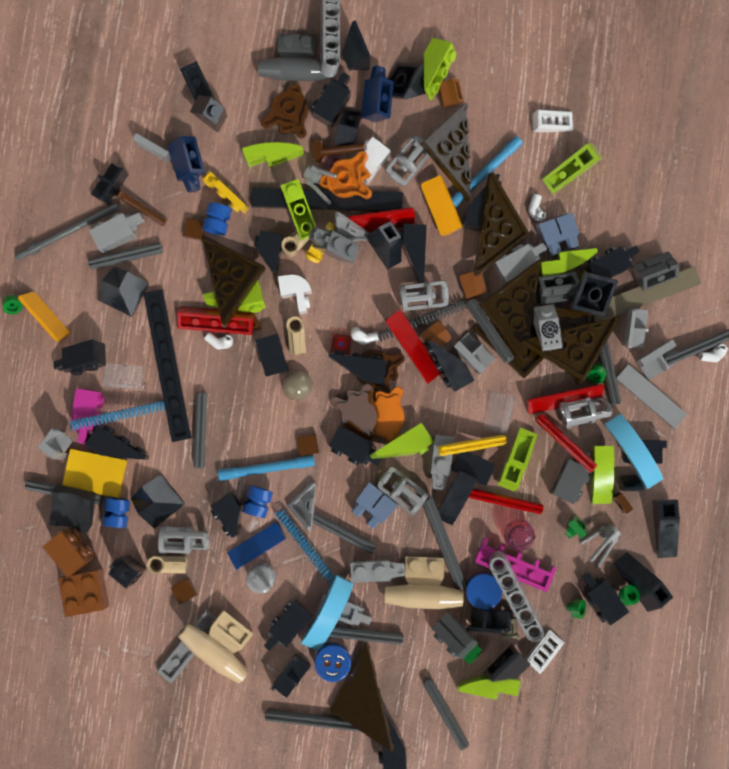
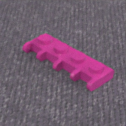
M484 537L474 562L490 568V555L495 551L502 552L504 545L500 544L498 550L486 546L488 538ZM520 551L517 552L516 557L505 554L519 581L544 592L548 591L557 568L556 566L552 565L548 572L538 568L540 560L537 558L534 564L531 565L520 560L522 556ZM495 560L494 564L502 565L503 561Z

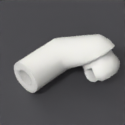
M533 194L528 211L535 221L541 222L546 218V213L539 207L542 196Z
M354 327L351 330L352 339L361 345L379 340L376 331L365 334L360 331L359 327Z
M209 332L204 338L217 350L227 349L233 344V338L230 335L217 338Z
M719 344L711 352H700L699 360L718 362L726 355L728 348L725 344Z

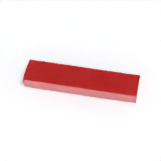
M413 207L346 216L368 232L375 231L378 227L390 221L395 228H401L404 224H415Z
M181 306L177 311V327L184 330L253 335L255 313L237 311L227 327L224 328L218 309Z
M400 309L384 320L427 384L442 373V371H437L433 363L435 362L434 359L428 354L424 344Z
M604 384L527 399L525 401L528 414L558 409L559 404L562 402H573L582 400L585 397H590L591 400L602 398Z

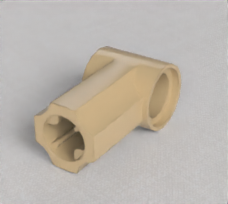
M296 229L289 237L283 239L281 244L283 254L287 257L296 256L298 251L310 239L300 240ZM292 243L295 245V249L288 251L285 249V246Z
M293 316L288 319L286 324L290 355L306 354L305 324L301 318ZM295 320L300 321V329L293 331L291 323Z
M157 554L147 561V569L153 574L186 573L187 556H162ZM154 559L161 561L162 566L160 569H155L152 566Z

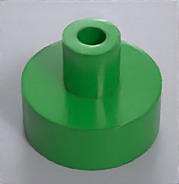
M8 295L2 300L3 311L7 314H17L23 308L16 295Z
M594 364L586 378L592 383L599 384L605 380L607 372L601 364Z
M627 585L620 589L619 598L624 605L631 606L639 602L640 594L636 587Z
M575 598L572 603H567L566 610L571 611L573 618L583 619L586 613V602L583 599Z

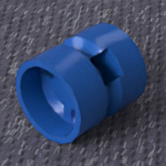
M209 202L206 210L208 217L204 218L202 230L225 236L228 229L226 221L230 220L232 209L223 204Z
M249 485L246 495L248 500L244 501L242 512L266 518L268 512L267 503L271 502L273 492Z
M105 498L104 509L106 513L103 514L101 525L127 528L128 516L126 512L130 509L131 500Z

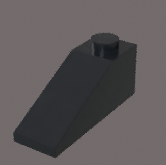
M404 224L403 229H399L402 247L418 283L424 282L427 225Z

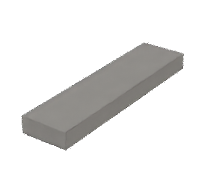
M629 364L616 377V380L671 428L675 429L687 415Z
M206 609L193 627L209 634L210 625L216 616ZM180 641L156 672L172 684L194 654Z

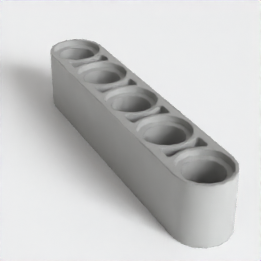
M321 0L320 70L325 77H334L337 74L340 63V0Z
M501 551L493 552L489 559L490 569L526 637L533 642L541 640L544 634L542 622L507 556ZM502 560L503 564L495 565L494 561ZM511 577L512 580L510 582L503 581V578ZM516 593L521 595L518 599H514L511 596ZM524 610L530 612L528 615L521 614V612ZM537 627L538 631L532 632L530 629Z

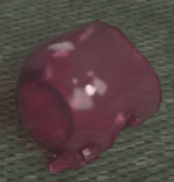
M512 520L505 527L503 535L505 543L515 551L527 550L536 539L534 528L525 520Z

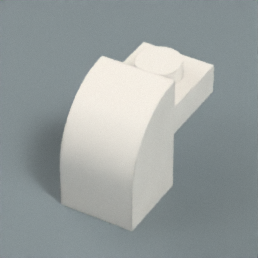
M298 275L278 276L281 297L297 296L299 313L306 314L307 308H310L309 297H305V295L312 294L308 282Z

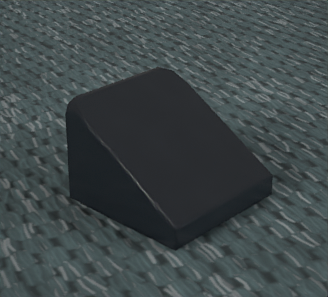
M638 475L619 477L621 491L644 490Z

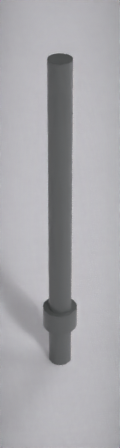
M114 203L37 243L33 242L27 245V248L15 253L14 256L18 261L29 255L33 256L46 246L108 216L120 208L117 203Z

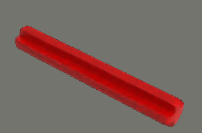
M544 414L537 417L536 423L588 472L591 473L597 468V464Z
M474 488L468 497L536 514H542L544 505Z

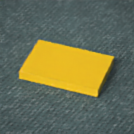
M70 449L62 485L120 498L128 460Z

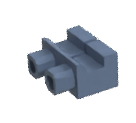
M573 212L540 223L535 228L551 257L562 252L560 243L565 242L568 251L579 247L577 239L579 231Z
M369 482L356 499L352 512L359 518L365 510L370 512L372 515L365 523L374 529L380 522L383 523L398 505Z

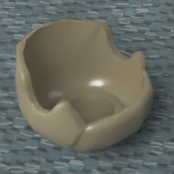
M295 370L285 377L282 389L290 400L299 401L311 392L313 383L305 371Z

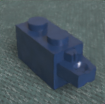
M379 65L373 66L370 79L364 80L361 117L372 122L387 120L391 116L394 82L386 79V68Z
M180 136L168 145L177 181H183L187 192L195 193L201 190L199 176L205 173L196 137Z

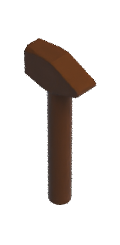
M323 140L312 141L311 152L315 162L320 165L325 155L366 151L367 145L366 143L325 148Z
M118 189L114 194L117 199L127 203L160 225L164 226L167 222L165 218L131 198L122 190Z

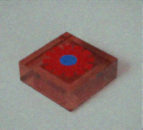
M333 333L330 353L342 351L345 352V355L349 356L352 337Z

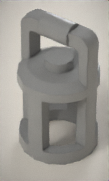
M413 135L386 167V173L401 186H406L430 157L420 145L424 140L417 135ZM413 144L415 149L408 158L402 156L410 145ZM420 153H423L425 156L415 167L413 161ZM396 162L400 170L410 173L406 180H403L399 174L391 169Z
M438 280L400 285L402 310L409 311L447 306L449 303V290L446 281ZM442 285L441 297L443 302L433 303L436 295L435 289L432 290L431 286ZM425 287L423 291L406 292V289ZM424 301L425 303H427L408 306L407 304L409 302Z
M585 397L582 400L559 404L561 420L565 429L585 423L592 424L595 423L596 419L612 415V408L603 397L592 400L590 397ZM597 405H601L604 411L598 412ZM584 408L585 415L571 417L570 411Z
M393 467L385 471L377 484V488L412 516L419 510L429 495ZM394 473L401 480L394 482L391 486L393 490L390 493L383 488V484H386L392 476L391 474ZM407 484L420 493L421 496L419 497L406 487ZM400 495L402 498H404L406 501H408L411 505H413V507L410 508L408 505H406L404 502H402V501H401L400 499H398L397 497Z
M161 526L158 539L159 553L190 554L192 549H209L210 540L206 532H193L191 527ZM168 538H183V542H168ZM196 539H201L202 543H196Z
M258 563L247 573L246 581L248 587L255 593H267L276 581V571L267 563Z

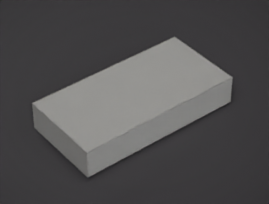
M137 133L134 135L133 141L137 146L169 163L171 156L167 150Z

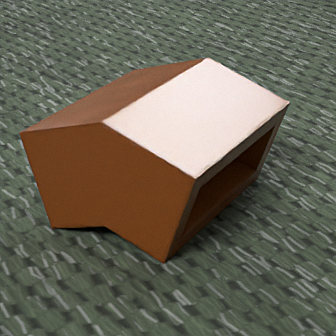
M451 78L442 81L439 94L443 108L453 107L464 102L459 79Z
M474 271L459 276L466 299H471L488 292L482 273L474 276Z
M440 321L420 334L421 339L426 345V338L440 347L452 340Z

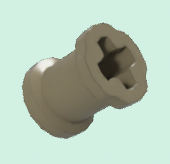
M511 617V631L502 634L503 639L519 638L517 633L518 620L516 617Z

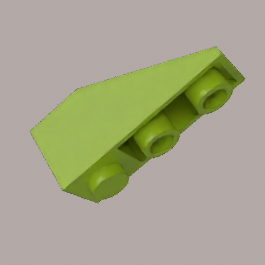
M432 38L424 52V90L431 101L435 94L438 93L440 84L447 76L452 62L456 59V51L452 42Z
M296 179L280 186L300 240L309 238L312 228H316L300 181Z

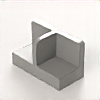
M627 308L623 346L626 348H644L645 332H649V329L646 328L647 309Z
M467 333L452 348L478 375L495 360L483 347L484 344H480L470 333Z
M673 339L635 361L647 380L652 379L674 365H668L663 356L675 352L673 348L677 345Z
M52 428L38 448L52 459H65L69 454L66 450L71 445L72 439L65 434L66 431L63 429Z

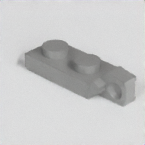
M323 593L317 612L322 607L328 595L327 593ZM347 601L338 620L351 625H359V622L369 625L372 616L363 613L364 608Z

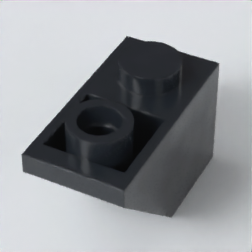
M391 221L378 227L366 238L387 270L402 262L401 236Z
M230 492L211 505L213 509L211 513L216 520L220 519L223 526L221 528L224 533L233 538L238 535L243 507L233 492Z

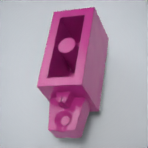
M76 389L71 414L73 423L74 419L78 422V418H80L82 422V417L85 419L86 416L89 418L90 415L93 417L94 414L96 416L100 414L101 408L105 404L103 393ZM92 422L91 427L88 423L87 428L85 424L84 428L80 425V429L76 426V432L79 433L78 443L85 444L98 426L97 422L95 426Z

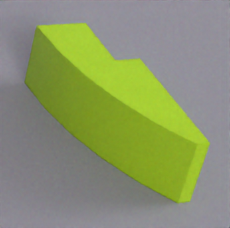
M261 143L242 148L249 167L267 161L270 168L304 155L302 146L291 143Z
M594 248L559 252L556 255V260L540 263L539 277L568 273L588 261L598 250Z
M521 427L519 428L497 485L514 492L519 488L538 434Z
M591 446L592 460L597 464V468L591 472L592 504H612L614 446Z
M484 675L457 683L456 688L459 692L497 700L498 692L518 697L521 680L517 678L491 682Z

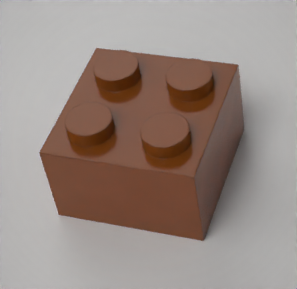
M72 528L60 531L42 546L66 577L80 572L96 558L93 555V549L89 545H85L81 540V534Z
M103 568L77 573L70 577L63 576L58 578L65 618L101 611L109 607Z

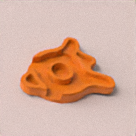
M360 151L351 159L336 161L329 172L336 174L337 177L333 178L323 175L320 178V185L341 198L359 195L364 199H369L372 196V191L363 183L365 179L371 176V173L365 166L368 154L365 151Z
M395 387L390 393L378 391L375 395L376 400L374 402L379 411L375 434L384 437L388 442L398 438V432L405 422V413L401 406V397L403 395L401 387Z

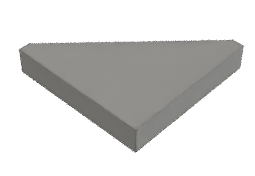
M336 212V233L351 241H368L366 238L371 233L340 212Z
M313 481L287 505L308 531L312 530L317 488Z

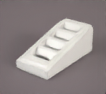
M537 109L532 114V131H573L572 112ZM562 117H565V125L562 124Z
M549 629L524 658L541 674L563 646L564 642ZM549 637L557 643L555 647L547 641ZM546 644L551 649V651L548 652L542 646ZM539 650H541L546 655L545 658H543L538 653ZM535 656L541 661L540 664L533 660Z

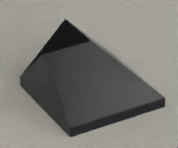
M354 20L351 23L342 51V60L346 62L349 70H369L370 53L358 24Z
M396 63L388 78L394 82L392 98L409 99L426 94L424 90V66L413 63Z
M114 267L101 280L98 301L133 317L149 283L128 271Z
M584 271L570 308L605 317L618 280Z
M162 474L142 486L131 497L138 515L153 528H156L185 505Z
M511 644L484 672L491 682L517 679L531 664Z

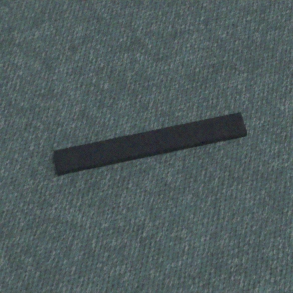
M252 188V208L289 209L281 188ZM303 189L310 210L381 212L403 209V192L372 191V196L369 199H364L359 195L341 198L330 190H321L331 201V204H328L314 189Z
M164 290L144 293L171 439L172 442L192 439Z

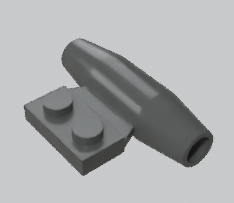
M279 34L278 53L280 58L258 61L259 77L280 81H318L334 78L325 77L320 70V59H314L316 55V35Z

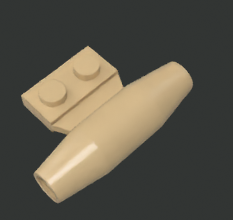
M406 556L405 578L408 584L385 587L384 602L391 605L419 609H445L463 606V590L440 586L444 578V558Z
M223 609L211 623L209 634L190 624H186L178 634L180 640L194 655L216 672L236 683H241L247 676L248 670L233 653L242 650L253 633Z

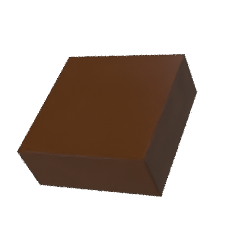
M187 218L183 237L203 241L202 237L205 231L202 230L204 221Z
M316 434L297 437L300 456L319 453Z
M616 493L612 496V499L622 513L628 514L633 510L622 493Z
M189 577L170 587L179 605L198 595Z

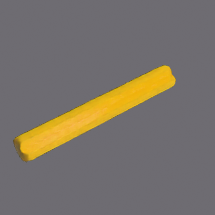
M498 435L438 446V454L445 456L505 445L507 443L506 436Z

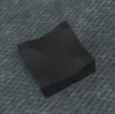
M57 484L51 496L52 511L49 525L73 527L80 532L88 533L93 523L95 492Z

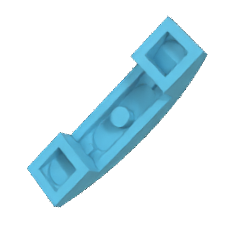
M622 414L615 416L604 424L636 469V474L646 489L664 479L650 452Z
M339 575L335 576L327 591L328 595L313 624L309 625L300 642L301 644L319 651L334 629L347 603L354 583Z

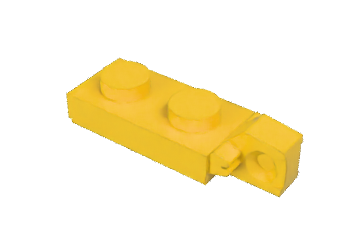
M209 171L202 179L209 188H217L216 193L223 200L227 197L231 201L229 205L237 213L241 211L245 214L249 210V207L212 172Z

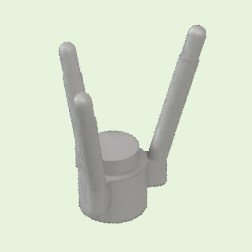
M309 165L304 172V178L307 179L306 184L311 186L323 200L331 204V201L314 183H320V178L323 175L336 178L337 175L314 165Z
M609 524L607 527L602 525L599 530L580 541V544H584L602 533L600 537L604 542L589 559L592 562L609 544L596 565L598 568L618 541L617 538L621 535L620 531L612 524Z

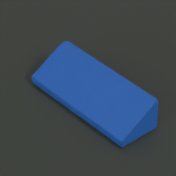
M275 522L227 553L234 568L237 570L284 541L286 536L278 523Z

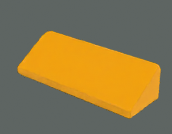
M442 175L423 182L421 188L440 235H450L462 228L463 226Z
M29 292L18 297V300L53 340L62 342L70 335V331L36 292Z

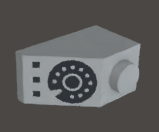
M554 305L534 307L533 324L542 351L562 348L559 320Z

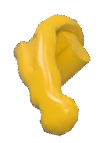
M329 222L324 230L335 231L336 226L334 223ZM312 244L305 252V257L314 263H319L324 253L313 248Z

